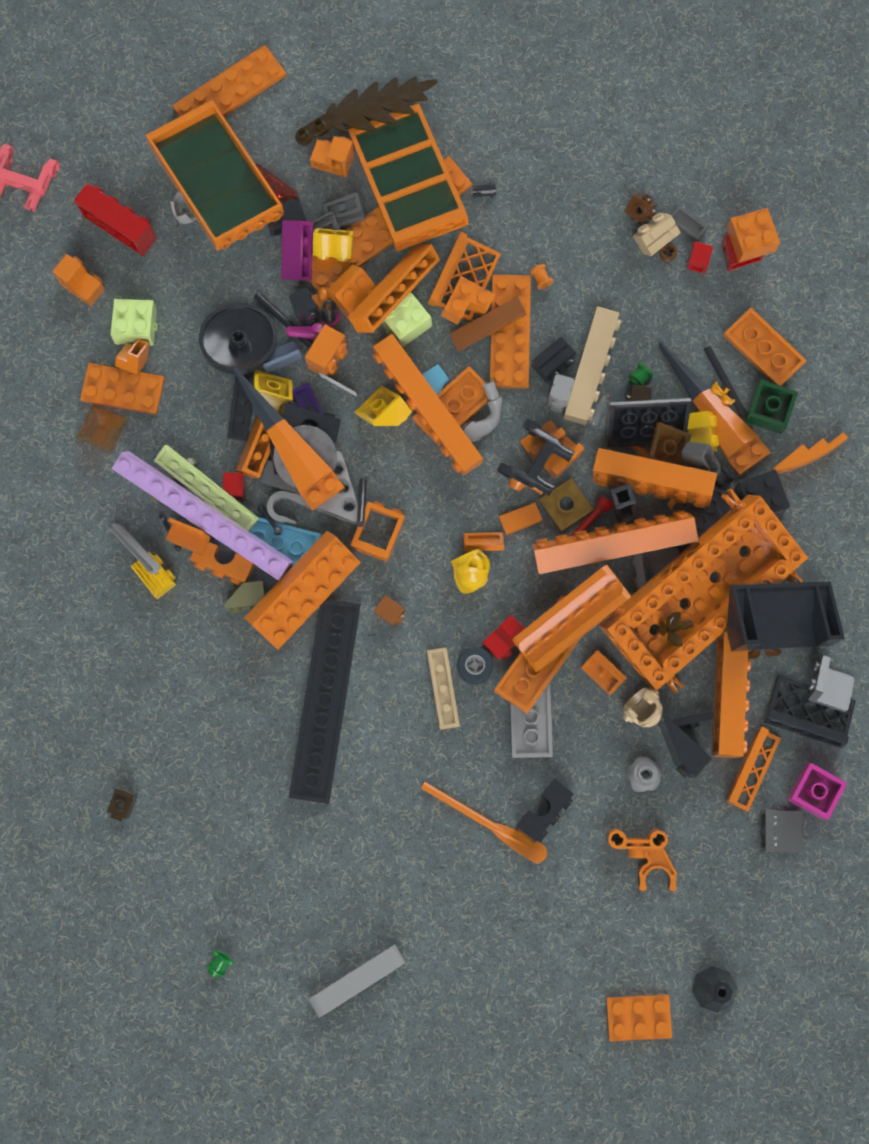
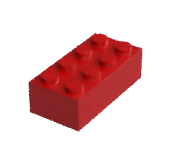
M87 183L74 199V203L83 217L141 256L145 255L156 240L149 220L143 216L138 217L135 215V212L130 207L120 205V202L112 195L109 197L105 195L104 191L97 185L93 187Z

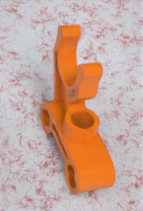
M617 828L607 832L606 840L611 847L615 849H628V858L647 859L638 870V888L641 891L647 889L645 882L647 874L656 868L667 872L669 876L668 889L676 891L677 872L664 849L668 843V837L663 831L652 829L648 832L647 838H628ZM617 833L621 840L615 844L611 838ZM657 834H661L662 840H658V844H654L653 838H656Z

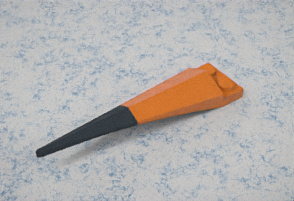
M659 342V347L699 412L710 411L716 416L717 427H715V435L717 434L719 438L718 447L738 477L768 457L771 452L759 439V436L664 344Z
M234 368L238 380L266 429L297 490L312 511L343 490L345 487L333 470L252 384Z

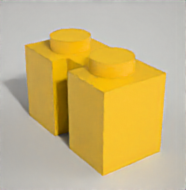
M712 412L690 413L687 429L689 437L687 438L688 442L709 444L713 451L717 452L716 446H719L718 435H715L717 419Z

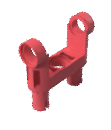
M3 144L0 149V199L5 186L10 185L19 189L22 187V190L30 192L24 208L35 212L40 198L46 194L52 177L55 178L57 175L56 171L59 170V162L49 159L44 164L37 180L9 171L13 161L14 148L13 146Z

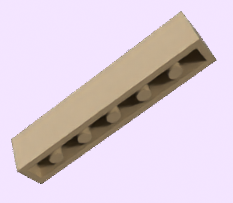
M597 306L563 419L586 425L587 420H592L594 409H591L593 402L597 403L600 391L596 390L598 384L602 385L605 373H602L604 366H608L611 357L607 353L609 348L613 349L616 340L613 337L614 330L618 331L620 327L619 312Z

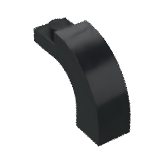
M630 483L609 489L618 523L626 522L627 525L639 519Z

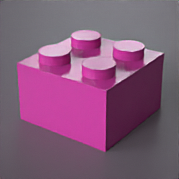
M807 763L802 768L786 800L822 820H828L847 783L818 766Z

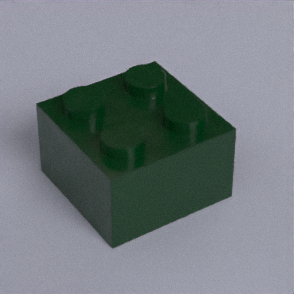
M760 380L755 387L744 422L782 434L787 428L798 392Z

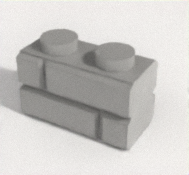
M559 374L555 375L547 404L550 410L559 413L566 410L575 381L573 378Z

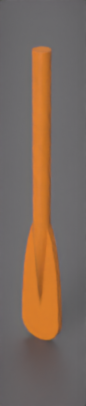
M424 782L422 785V790L487 827L506 845L533 863H541L547 857V849L542 843L538 841L533 843L521 832L492 822L427 782Z

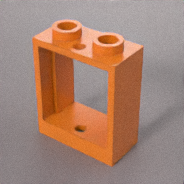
M377 501L373 503L368 502L365 509V524L363 527L358 526L350 546L351 549L388 563L405 522V515H402L403 512L392 508V510L384 508L385 505ZM371 510L398 520L386 550L360 541Z

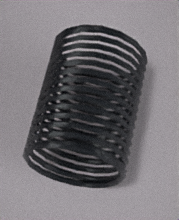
M327 300L322 304V319L325 323H334L337 319V306L334 301ZM327 304L330 307L329 311L326 310Z

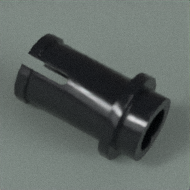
M489 182L486 185H473L474 198L491 196L492 198L493 195H496L495 183Z

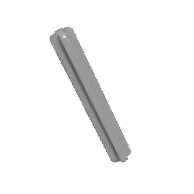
M120 523L112 524L111 532L150 574H157L160 569L159 564Z

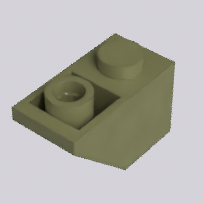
M263 581L242 583L224 604L225 609L230 611V614L242 613L244 609H250L251 611L266 595L265 583Z

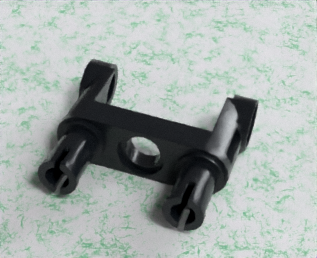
M526 419L522 427L528 431L529 435L545 443L527 474L511 464L509 466L504 463H500L497 471L507 478H514L527 487H535L550 496L555 485L540 477L541 470L551 454L553 455L554 453L569 462L575 451L560 444L558 438L542 430L538 423Z

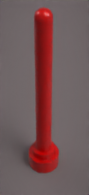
M601 496L596 501V508L571 536H574L575 532L587 530L601 513L604 514L613 507L612 503L604 496Z

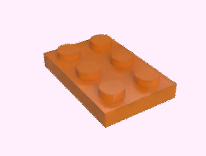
M668 994L606 997L609 1041L672 1038Z

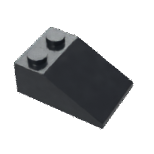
M664 716L658 724L672 760L678 767L676 771L684 778L696 777L710 762L712 757L667 716Z

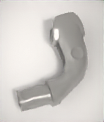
M494 381L483 384L488 398L487 404L490 414L482 420L476 422L469 421L461 426V429L471 442L478 441L481 437L489 434L497 427L500 421L502 397H499Z

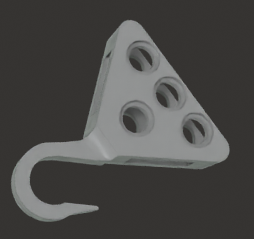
M336 451V467L343 468V472L335 475L343 485L349 487V490L346 493H337L315 510L357 525V500L341 452ZM287 491L274 493L267 502V511L270 517L275 522L297 525L296 521L274 512V505L278 500L287 499L310 509L300 494ZM351 503L355 505L352 511L344 510L346 504Z

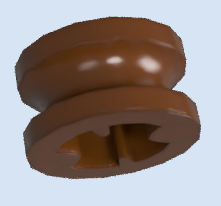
M667 243L660 249L659 256L664 262L673 261L677 255V248L674 244ZM666 249H670L669 252L672 250L671 256L664 254Z

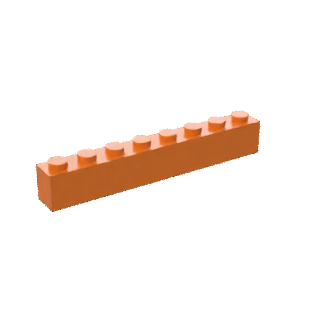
M391 334L374 345V354H372L377 364L381 363L385 368L383 371L389 380L393 379L396 383L394 386L400 395L404 394L407 398L406 403L412 411L415 409L419 422L422 426L426 425L430 430L428 433L434 442L438 441L441 445L440 450L445 457L449 456L453 463L451 465L457 473L460 472L462 476H465L481 465L483 457L394 335Z

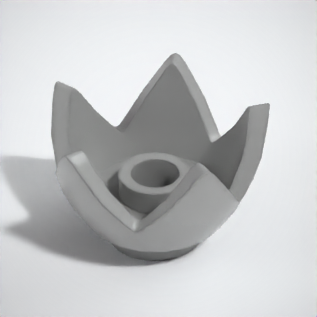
M177 192L174 200L170 201L174 217L182 224L196 221L182 196ZM200 195L191 198V201L193 202L196 209L201 207V205L198 204V199L201 197Z
M640 756L636 758L634 763L625 770V774L631 781L632 789L635 792L653 791L660 784L661 768L657 762L648 757ZM644 770L648 771V778L642 776Z

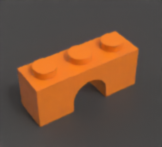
M208 542L203 555L195 552L191 555L190 561L194 563L193 567L204 571L205 568L211 570L212 575L221 579L223 576L230 578L229 582L237 586H241L242 583L249 581L256 566L237 553L230 563H218L217 555L220 548L211 542Z

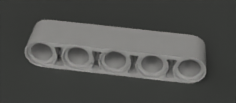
M394 944L308 1000L320 1018L406 962Z

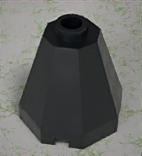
M710 966L696 974L692 992L700 1007L718 1013L733 1005L738 987L729 971Z

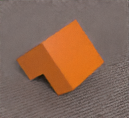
M138 338L133 345L126 343L115 357V366L138 375L148 361L149 342Z

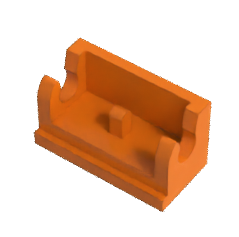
M598 650L581 667L609 695L627 679Z

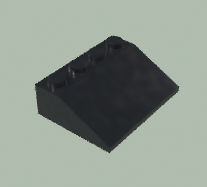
M691 398L610 402L605 417L607 447L686 443Z

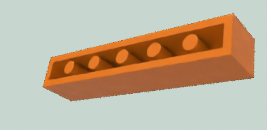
M432 244L415 245L348 316L357 333H373L438 263L440 258Z

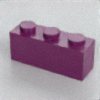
M283 220L281 280L311 281L313 222Z

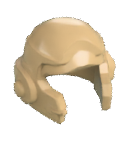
M651 687L638 691L624 705L623 719L626 722H634L641 727L649 728L656 725L663 716L659 692Z

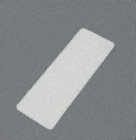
M319 372L320 377L357 396L353 390Z

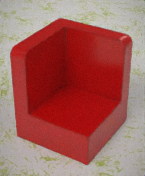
M695 241L690 253L687 269L705 274L709 266L713 246Z
M224 473L223 490L236 500H245L244 473Z

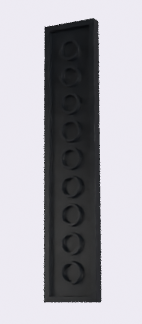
M326 599L320 605L289 798L330 804L361 604Z

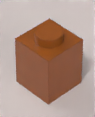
M386 595L374 610L375 615L392 627H395L396 624L400 625L406 617L404 615L405 608Z

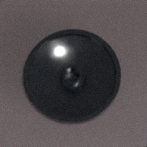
M232 303L217 308L206 317L199 332V344L206 361L215 369L228 374H235L234 368L241 374L251 373L263 367V364L270 361L277 348V330L273 320L265 311L251 304Z

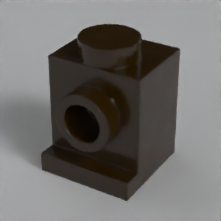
M115 788L107 812L111 813L110 818L122 821L123 818L129 819L137 795ZM118 802L123 803V808L120 810L117 808Z

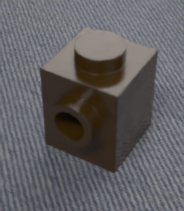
M633 385L630 394L626 396V402L651 400L652 387Z

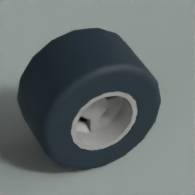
M479 647L466 649L460 654L457 661L459 676L469 684L477 685L485 682L493 670V661L490 654Z

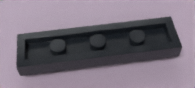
M254 372L242 374L254 387ZM236 376L227 438L247 441L252 404Z

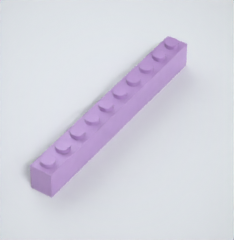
M121 452L112 469L277 580H280L294 562L131 452Z

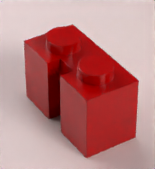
M510 615L482 642V645L498 662L501 659L505 661L513 653L511 651L515 646V643L512 641L513 638L525 628Z

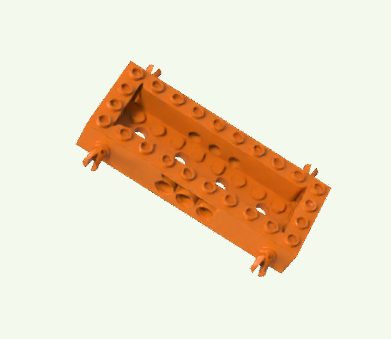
M733 489L727 490L728 495L722 494L721 497L730 506L731 510L698 538L699 541L693 542L635 592L631 599L598 625L642 680L651 688L658 690L665 683L673 693L678 692L674 683L678 687L683 688L684 685L675 674L727 630L729 586L780 583L785 578L788 583L803 582L794 570L807 560L808 557L761 496L748 494L740 501ZM746 546L748 553L742 557L740 555V548ZM717 572L718 579L712 583L710 581V574ZM683 598H687L688 606L682 609L680 601ZM674 612H681L679 622L687 620L693 622L692 628L676 632L682 640V647L671 644L667 639L668 633L662 636L659 628L656 634L651 635L649 632L651 625L657 624L658 626L660 621L666 624V618Z

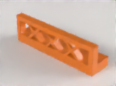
M764 727L757 729L725 800L726 802L749 812L781 740L780 737L769 733V730ZM766 736L775 740L772 748L764 750L762 745ZM762 754L765 760L764 766L756 769L754 763L757 756ZM754 772L757 779L756 784L748 787L746 781L749 774ZM743 791L747 792L749 798L746 806L737 802Z

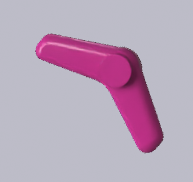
M337 312V319L334 323L321 321L312 326L286 327V333L291 337L315 340L324 324L333 328L341 320V316Z

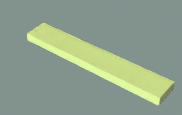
M164 445L154 459L155 463L204 502L250 532L259 520L256 515L168 445Z

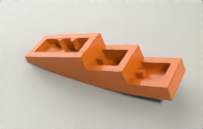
M843 432L829 444L823 438L809 450L803 444L771 471L776 470L777 474L808 465L836 449L848 437Z

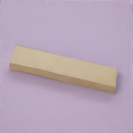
M447 647L427 650L440 730L460 727Z

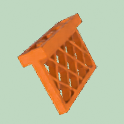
M460 232L427 304L444 309L446 304L441 302L443 297L453 292L450 281L455 278L460 279L461 276L470 273L474 283L477 285L483 283L482 287L485 289L501 253L468 238L467 234ZM467 244L475 247L477 254L468 256L465 249ZM490 254L495 258L492 263L485 265L482 255ZM479 257L482 266L473 269L470 259ZM466 261L469 271L460 273L458 264ZM483 269L486 278L478 281L474 272ZM470 311L469 315L464 313L462 319L470 322L474 312Z

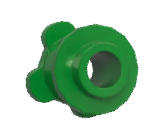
M639 362L636 370L628 375V381L631 386H644V383L647 380L651 381L654 375L651 370Z
M213 950L212 955H214L211 963L206 965L209 969L208 973L215 978H219V976L224 977L228 965L233 966L235 962L224 952Z

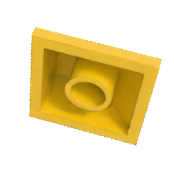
M258 370L254 371V388L278 413L281 405L293 401L292 380Z
M381 385L354 413L374 426H399L406 421L412 411L401 396Z

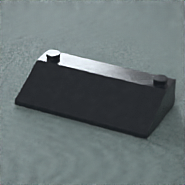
M831 582L729 586L727 635L731 652L831 646L845 639Z

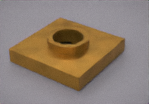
M572 478L552 490L550 496L546 494L539 499L540 504L560 532H563L594 510ZM569 497L574 502L571 510L565 511L561 509L559 502L562 498Z

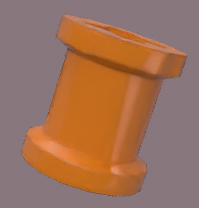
M540 264L530 271V274L535 277L538 283L537 288L539 290L553 283V279L546 272L545 264Z

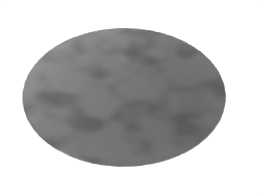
M308 425L294 427L293 429L334 472L337 452L331 438L317 427ZM275 448L273 459L277 473L287 484L296 487Z

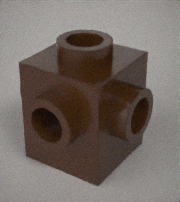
M636 193L632 196L624 212L632 216L631 219L639 224L641 222L645 223L648 220L651 221L652 217L656 214L657 210L655 208L657 203L647 194Z

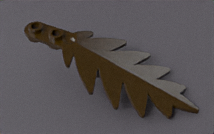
M395 77L379 92V84L374 82L359 98L358 90L354 89L337 107L335 103H332L328 107L326 114L300 128L295 134V140L297 143L306 146L317 136L325 135L332 127L341 132H348L344 125L359 130L376 132L375 127L368 119L397 125V121L386 110L401 114H415L414 110L404 101H427L428 98L423 92L436 85L438 81L437 79L418 82V78L413 77L398 87V78Z

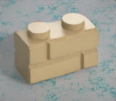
M658 213L652 217L653 221L640 226L638 232L633 235L644 255L652 256L681 233L670 214Z

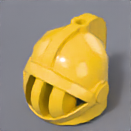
M473 550L451 561L455 582L462 593H472L486 584L490 571V562L487 555L481 550Z

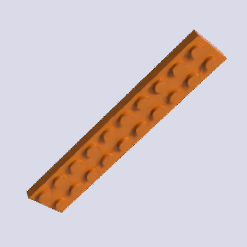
M448 156L444 159V162L460 196L472 187V183L452 158ZM437 164L406 187L443 174L440 165ZM445 180L384 203L394 230L397 232L427 220L455 199ZM378 207L365 216V221L356 223L345 230L354 232L353 255L351 259H348V261H338L337 258L329 257L327 260H321L312 254L311 281L309 282L317 292L321 287L329 288L331 283H334L351 265L362 267L393 244Z

